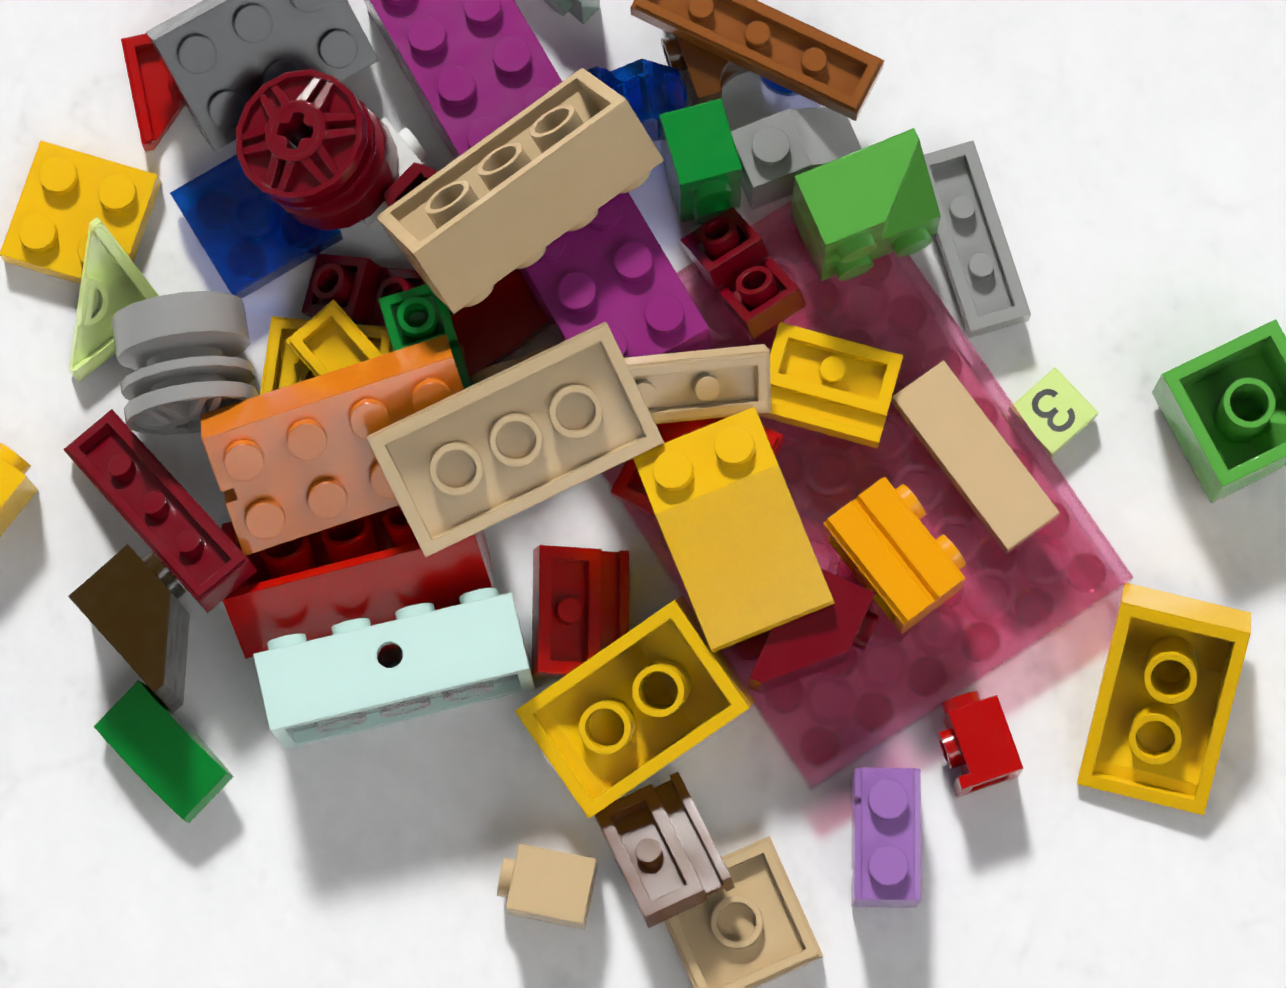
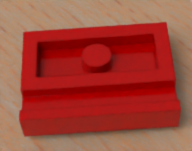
M539 545L533 549L532 676L563 678L629 632V551L620 550L612 552L596 548Z

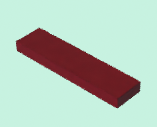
M113 409L63 449L75 465L207 613L257 572V569L133 431L128 428Z

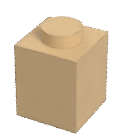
M519 844L516 859L505 857L503 860L497 896L507 898L506 910L509 915L585 930L598 869L597 860L595 858Z

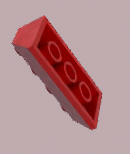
M400 505L246 555L257 569V572L223 600V604L244 657L248 659L254 657L253 654L268 651L267 643L281 636L302 633L306 634L307 641L333 635L331 627L348 620L368 618L370 619L371 626L397 620L396 611L415 604L433 603L435 610L460 605L459 597L461 595L478 589L494 588L491 557L485 532L482 530L425 558ZM232 521L221 524V529L242 551Z

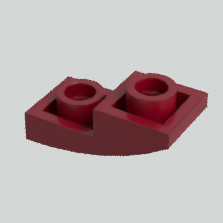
M733 206L680 239L683 248L703 277L753 340L807 306L800 288L769 256L763 239Z
M317 253L301 312L309 317H313L334 299L355 324L386 327L378 299L419 287L426 283L416 270L381 267L369 258Z

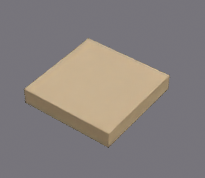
M770 836L722 857L735 888L727 892L723 888L708 895V901L664 921L693 988H756L823 958L822 951Z

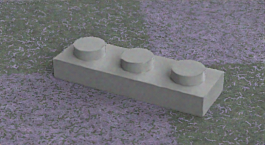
M974 140L924 154L941 214L935 236L968 337L971 338L1029 321L1031 312Z

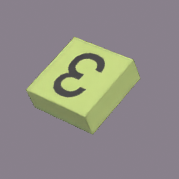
M1056 367L1009 407L1007 414L1050 459L1088 426L1099 413Z

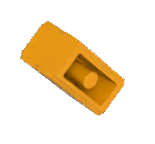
M884 477L858 495L855 500L850 501L823 523L821 534L862 586L875 592L873 600L899 633L902 634L963 587L966 578L960 570L966 566V562L956 546L945 535L942 534L935 540L922 524L920 519L926 513L912 491L904 484L894 489L887 478Z

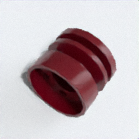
M312 69L285 72L263 84L245 104L236 127V155L245 175L301 224L317 229L334 230L349 228L370 217L385 201L383 194L394 183L397 175V147L388 127L335 76Z

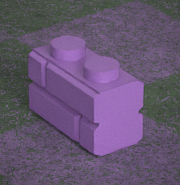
M854 768L851 793V869L853 870L851 878V907L914 908L920 903L921 769Z

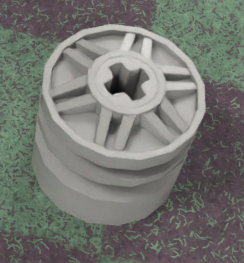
M213 291L180 292L156 296L126 306L117 311L111 319L117 361L123 367L137 370L127 375L120 383L122 395L125 399L130 400L124 407L125 422L130 430L143 434L160 435L201 432L200 414L258 396L255 387L249 385L255 378L252 363L234 357L244 352L250 345L245 305L240 297L230 293Z

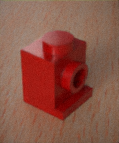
M973 691L941 703L945 714L943 722L946 730L938 732L937 735L949 769L960 767L962 776L957 777L953 784L957 798L1017 778L1024 768L997 695L981 700L978 691Z

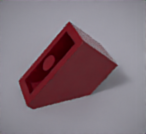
M821 568L835 604L771 629L749 677L748 689L760 694L845 663L853 646L864 651L880 615L869 611L875 592Z

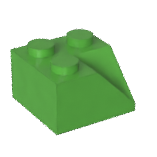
M915 128L794 176L791 216L820 281L837 275L839 281L849 280L870 270L874 266L872 261L894 251L898 257L908 256L931 244V236L937 234L941 214L920 139Z
M1276 319L1161 374L1152 394L1210 503L1257 482L1286 465V336Z

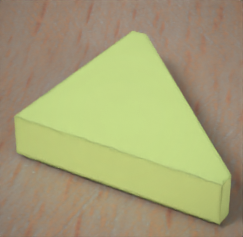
M97 217L89 223L69 363V372L78 382L116 354L111 323L115 313L132 303L159 296L103 222Z

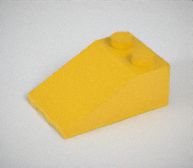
M755 407L656 446L633 458L655 516L713 653L835 604Z
M1124 582L1077 784L1204 816L1251 635V612Z
M681 595L516 709L515 713L586 816L591 818L748 710L756 700L721 650L714 653L711 651L696 613L685 597Z

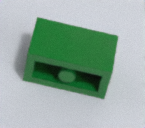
M719 98L660 114L661 156L664 159L663 164L680 223L695 219L697 224L703 225L732 206L734 208L740 207L742 167L722 99Z

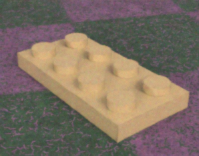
M606 321L367 436V440L425 558L664 443Z

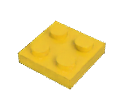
M40 140L2 245L0 256L4 262L81 284L89 223L97 217L134 262L162 182L157 174Z

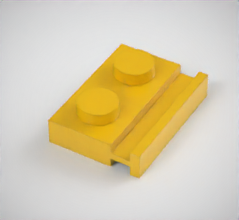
M780 322L770 353L771 412L759 413L758 415L878 449L903 355Z

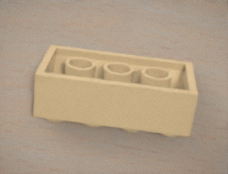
M581 68L381 212L376 218L432 292L455 313L462 307H471L483 301L492 292L494 284L514 269H523L538 261L545 253L546 246L565 232L575 231L589 224L596 217L598 208L616 195L633 191L641 186L650 176V171L662 163L664 159L628 101L584 68Z

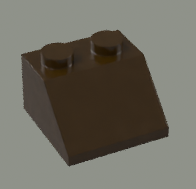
M127 544L68 597L148 687L175 712L184 703L190 614L178 599L187 591L152 551L141 559Z

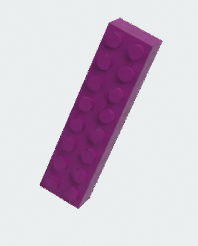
M364 0L368 12L454 160L563 82L514 0ZM629 192L616 195L598 208L596 217L589 224L578 230L565 232L546 246L545 253L538 261L526 268L518 269L560 343L606 321L624 358L712 349L710 329Z

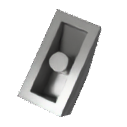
M827 107L786 109L731 131L742 167L741 186L752 210L792 195L794 176L862 149L848 117Z

